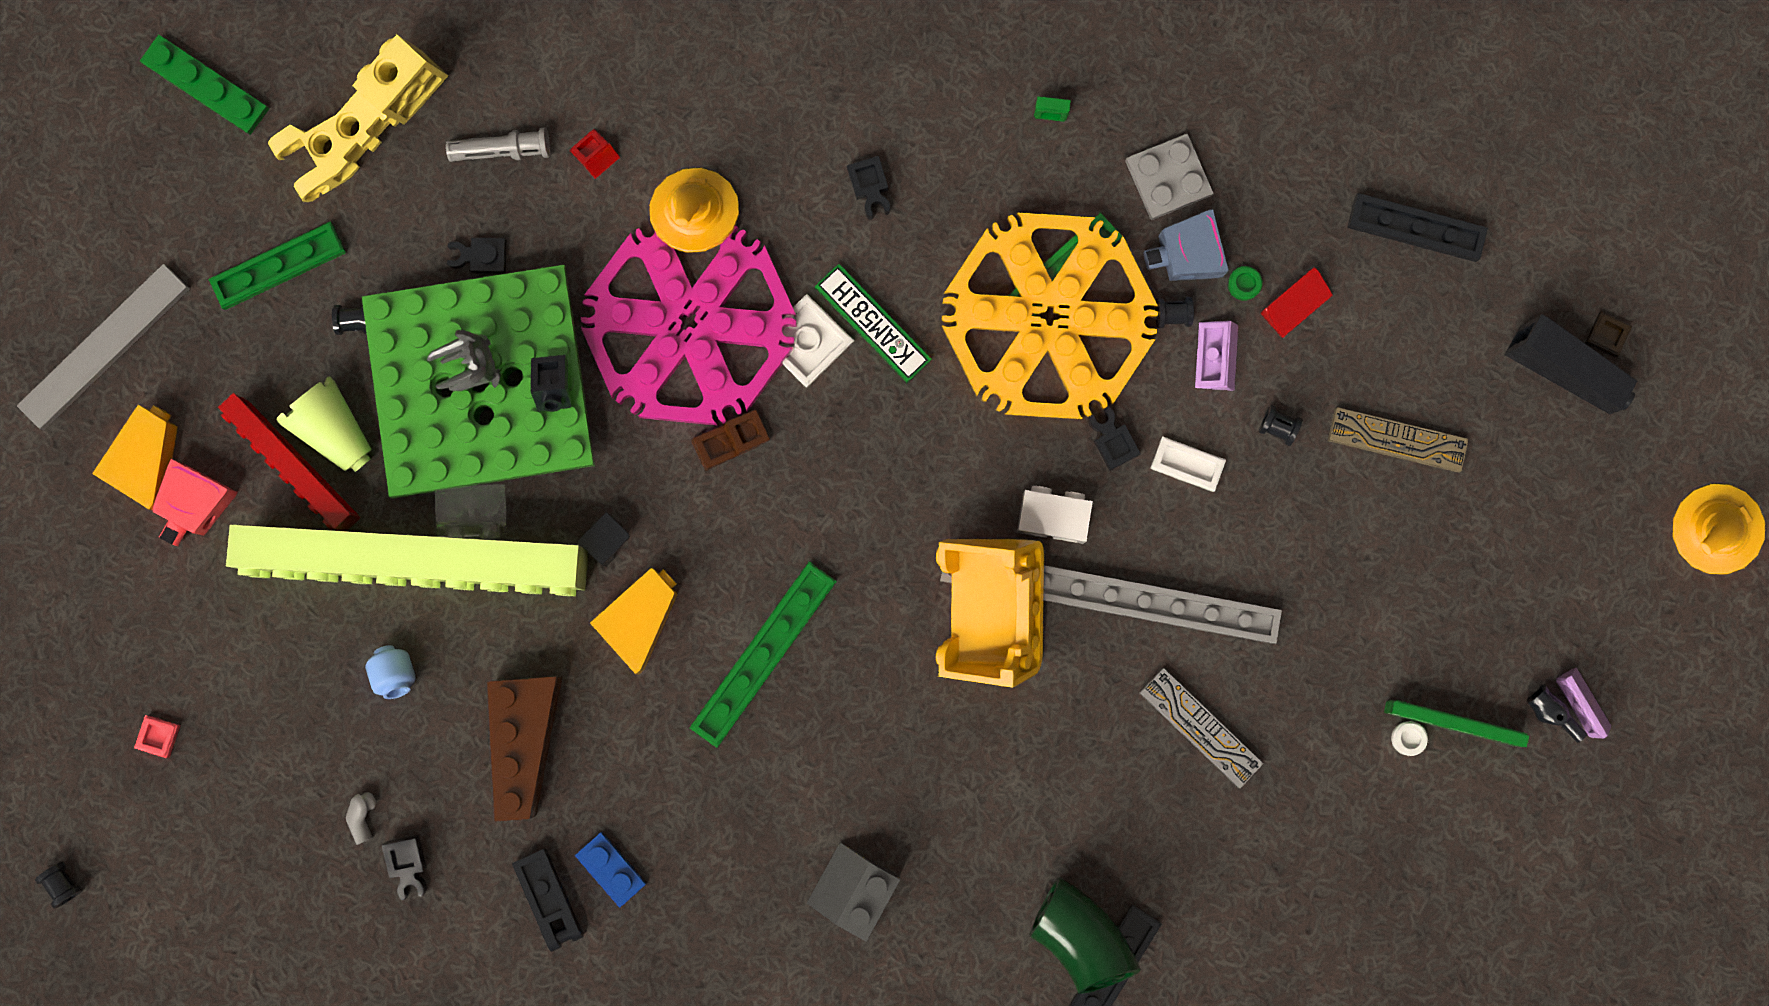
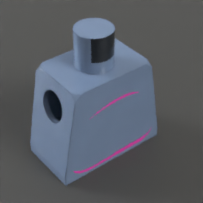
M1213 209L1163 229L1158 236L1161 247L1144 250V260L1147 269L1151 270L1166 266L1169 281L1221 278L1229 271Z

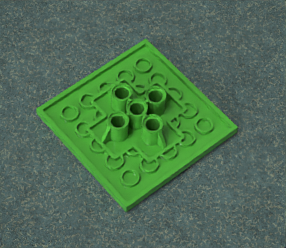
M564 265L362 296L389 497H404L595 466L567 272ZM456 330L485 335L491 342V345L488 347L495 362V367L501 373L499 384L494 388L492 382H489L486 389L481 392H476L475 387L463 391H453L451 396L443 397L442 389L436 388V384L468 370L467 364L461 363L464 358H458L442 364L440 361L445 356L427 361L428 355L433 350L457 339L458 337L455 335ZM566 355L571 408L560 409L554 412L538 411L531 394V358ZM521 371L523 374L522 381L516 386H509V375L512 372ZM486 409H492L494 418L489 424L481 425L479 421L480 414Z

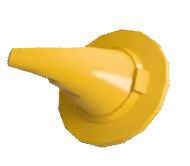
M703 168L682 169L667 176L655 189L649 204L650 222L657 236L671 248L687 253L707 251L722 244L733 232L739 217L738 197L730 182L717 172Z
M1710 484L1694 490L1680 503L1673 518V539L1679 554L1692 567L1708 574H1730L1745 568L1758 556L1765 540V520L1759 505L1745 491L1731 485Z

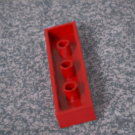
M233 393L218 407L223 412L221 414L222 418L229 424L233 423L237 427L235 431L243 439L247 438L251 442L250 447L256 453H261L266 457L264 460L266 464L272 469L276 468L281 473L279 477L286 484L290 483L295 487L294 493L302 500L305 498L310 503L308 507L315 514L319 513L323 516V523L329 529L346 532L361 518L246 398Z

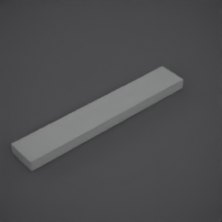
M163 264L40 382L17 407L39 429L45 430L190 288L168 266Z

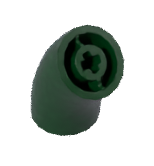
M1061 877L1057 878L1034 920L1029 937L1042 944L1060 961L1073 980L1078 994L1100 990L1138 974L1141 969L1135 955L1111 918L1077 887Z

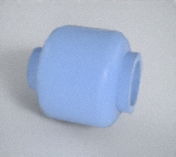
M391 645L376 649L374 656L368 659L365 665L373 692L383 695L385 699H394L407 694L416 680L408 652L402 649H395Z

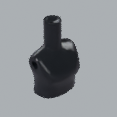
M1545 684L1541 685L1532 696L1527 698L1526 702L1533 709L1536 718L1540 722L1562 726L1577 743L1588 735L1570 716L1566 704L1552 694Z

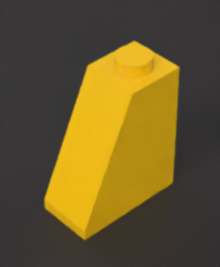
M137 405L92 474L147 509L153 510V505L166 469L173 458L178 426L168 421L172 415L155 405L151 409Z
M654 568L649 569L590 622L635 674H640L645 670L678 595L672 589L677 583L664 569L659 573Z

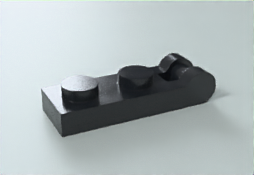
M544 848L512 863L549 950L553 952L561 948L562 943L572 939L575 942L583 938V931L575 917L547 849ZM562 917L565 927L556 931L552 921Z

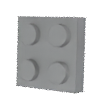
M1188 134L1127 157L1125 160L1151 220L1213 195L1211 186Z

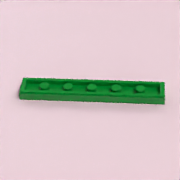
M808 562L690 726L692 731L716 748L719 747L836 584V580L811 562Z

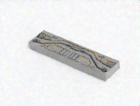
M1164 668L1139 692L1238 788H1241L1263 765L1244 744Z

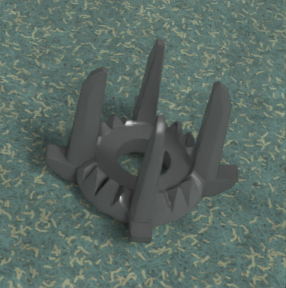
M456 330L455 335L458 337L457 339L433 350L428 355L427 361L445 356L440 361L442 364L458 358H464L461 363L467 364L468 370L436 384L438 389L449 387L451 391H463L488 382H492L494 388L499 384L501 373L495 367V362L488 347L491 345V342L485 335Z

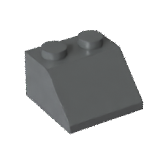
M840 842L806 904L835 925L867 942L900 882V876Z

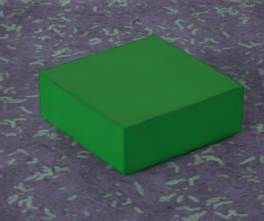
M1037 96L1034 117L1035 119L1065 122L1070 111L1071 100Z

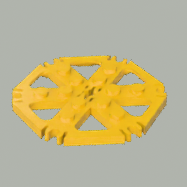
M1017 213L1016 215L1021 222V227H1018L1016 218L1010 215L1007 219L1011 229L1008 232H1003L999 229L997 223L992 224V232L997 237L995 240L987 228L944 292V294L951 293L957 295L958 298H943V304L954 306L955 314L952 316H942V321L945 323L955 322L956 326L946 327L942 325V328L976 396H978L979 391L985 385L988 387V390L983 393L981 401L986 402L991 394L999 396L1000 404L996 408L998 412L1005 408L1007 401H1010V408L1004 415L1083 419L1078 410V406L1081 405L1083 414L1089 417L1092 415L1089 409L1090 401H1098L1101 408L1105 409L1108 407L1106 398L1102 396L1105 393L1112 405L1152 346L1155 339L1149 340L1141 336L1142 334L1151 336L1157 333V329L1147 328L1144 320L1146 317H1157L1158 312L1151 309L1144 311L1143 307H1157L1158 305L1124 237L1122 236L1119 243L1113 247L1112 243L1118 237V231L1114 230L1109 238L1100 236L1099 230L1104 223L1103 221L1097 222L1092 231H1089L1090 223L1095 217ZM1039 228L1071 230L1078 237L1076 247L1053 281H1051L1031 240L1032 233ZM995 252L1000 255L1020 297L981 295L970 291L968 287L969 279L986 254ZM1109 260H1116L1122 265L1135 292L1134 299L1127 304L1081 301L1104 264ZM1032 304H1042V307L1032 306ZM1059 305L1069 306V308H1059ZM1047 307H1051L1054 314L1066 316L1067 318L1054 320L1052 326L1046 325L1045 319L1032 316V314L1040 315L1047 311ZM1031 324L1040 325V327H1034ZM1058 326H1065V327H1067V329H1066V328H1058ZM970 329L1019 332L996 368L991 372H983L979 369L965 341V335ZM1079 336L1127 339L1131 343V352L1116 375L1110 380H1104L1098 375ZM1046 352H1048L1069 394L1068 399L1062 404L1028 402L1022 395L1024 385Z

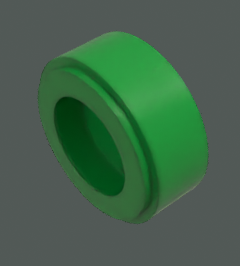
M1249 266L1237 268L1228 279L1229 292L1238 300H1251L1258 295L1262 288L1260 273Z

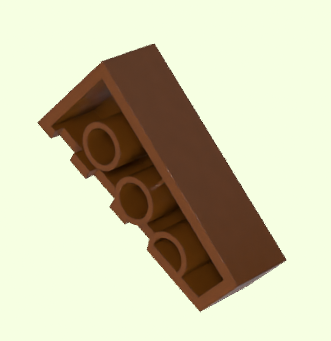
M562 677L487 682L495 822L531 819L537 815Z

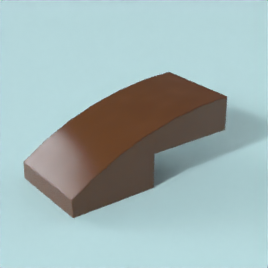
M756 410L727 421L723 426L692 439L694 448L705 471L770 441Z

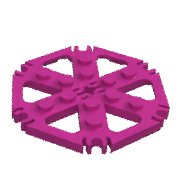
M735 226L733 232L720 244L719 252L693 287L687 278L675 249L663 242L656 232L652 237L647 238L643 236L642 231L638 228L636 229V236L640 243L637 245L633 240L632 233H630L584 294L586 297L593 296L598 298L597 301L593 299L583 300V305L593 307L595 314L590 318L581 317V322L588 326L595 325V327H581L605 384L613 399L620 389H624L617 395L616 402L621 405L628 397L635 399V404L630 409L632 414H638L644 404L645 408L638 415L639 418L717 426L713 419V412H716L719 421L724 424L726 422L723 414L724 410L727 407H733L737 415L742 416V408L738 403L739 400H742L748 412L780 369L783 361L793 351V347L786 348L780 346V344H794L795 338L784 336L783 330L789 326L797 327V322L792 318L782 319V317L789 314L797 317L765 245L762 251L754 256L761 247V242L758 239L750 247L743 246L742 242L747 236L745 230L739 231L735 240L732 239L739 230L738 226ZM637 257L643 260L661 302L614 297L610 294L609 286L626 262L631 258ZM749 270H760L774 298L773 307L768 311L724 308L723 305ZM690 301H692L691 304L688 306V308L685 309L686 306L688 305V303H689ZM696 313L694 321L697 326L694 329L688 327L682 331L684 324L681 318L683 316L690 317ZM608 332L656 336L627 374H619L614 370L603 344V338ZM717 343L766 347L769 355L751 382L745 386H740L734 382ZM686 357L703 394L701 405L696 408L660 404L657 400L658 393Z

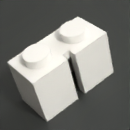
M1032 486L1031 491L1025 490L1023 492L1017 533L1044 538L1052 536L1056 540L1084 544L1087 541L1093 501L1085 500L1084 494L1065 492V496L1052 495V489L1041 486Z

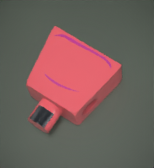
M171 459L153 505V512L168 520L159 538L178 547L187 530L204 536L238 492L182 462Z

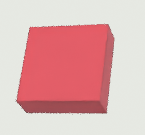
M145 715L134 748L164 758H170L181 725Z

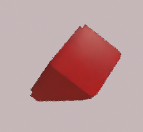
M595 129L590 131L569 150L595 179L620 158L611 144Z

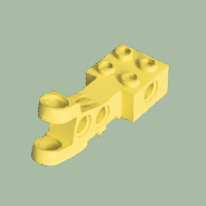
M396 34L394 38L387 40L381 46L380 54L377 58L360 70L357 75V81L352 85L357 90L356 93L335 116L307 132L289 125L269 140L268 145L278 160H285V156L305 146L317 167L294 183V188L303 202H311L319 197L320 192L325 194L350 179L360 168L356 162L365 151L369 149L374 152L382 143L378 137L389 124L396 127L399 122L405 124L445 81L448 75L422 50ZM359 121V131L351 136L352 125ZM328 140H331V150L324 154L323 147Z

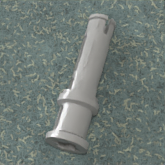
M542 127L539 131L520 133L519 130H512V132L505 136L446 141V153L449 162L511 156L515 160H522L523 156L542 155L544 158L550 157L549 133L546 127Z

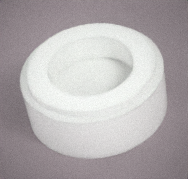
M1406 721L1394 728L1391 740L1394 748L1399 753L1415 756L1426 748L1428 736L1426 730L1420 724Z

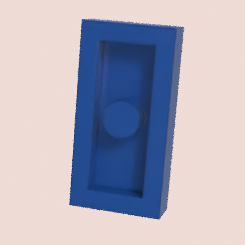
M603 832L599 833L575 855L619 908L647 884Z

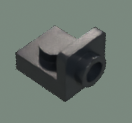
M566 355L531 358V394L538 411L554 412L560 409L571 408Z

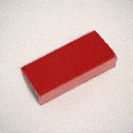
M1314 267L1261 312V315L1283 338L1332 297L1333 294L1319 271Z

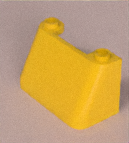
M946 539L939 542L936 562L944 573H952L951 638L945 640L936 652L939 677L1013 688L1035 676L1041 667L1043 657L1044 548L1042 543L1035 540Z

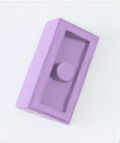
M1199 322L1195 388L1235 390L1238 325L1234 322Z
M1573 668L1556 678L1558 686L1583 728L1588 733V736L1602 739L1607 737L1611 724L1578 669Z

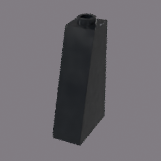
M1543 314L1519 327L1504 354L1610 415L1626 410L1635 397V393L1632 391L1638 382Z

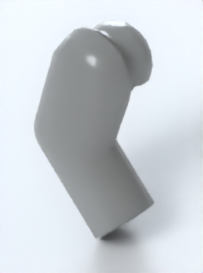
M369 792L355 795L350 801L346 814V822L356 845L373 838L365 821L367 811L372 810L376 806V800L373 794Z

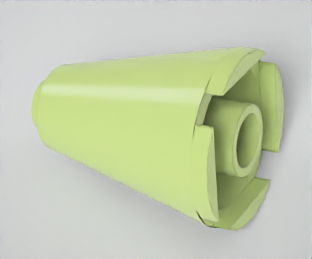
M330 376L326 378L324 385L319 382L290 405L292 411L287 414L288 417L282 412L276 419L281 426L344 471L352 468L356 472L371 460L367 454L372 449L337 384Z

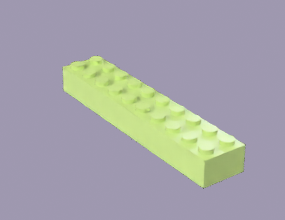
M230 525L226 567L237 568L238 575L254 578H270L271 572H273L272 577L288 580H304L305 574H307V579L322 582H338L339 576H342V581L355 584H372L373 578H377L376 583L389 586H406L407 580H411V585L423 588H440L441 582H446L447 588L457 590H474L475 584H481L480 589L490 592H508V586H515L516 592L540 595L542 594V588H549L550 594L576 597V590L585 591L588 551L578 545Z

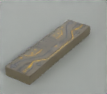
M1338 407L1334 409L1328 441L1458 473L1462 471L1468 444L1467 438Z

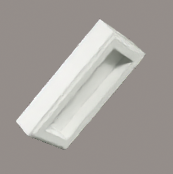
M1162 437L1150 469L1215 492L1226 460Z

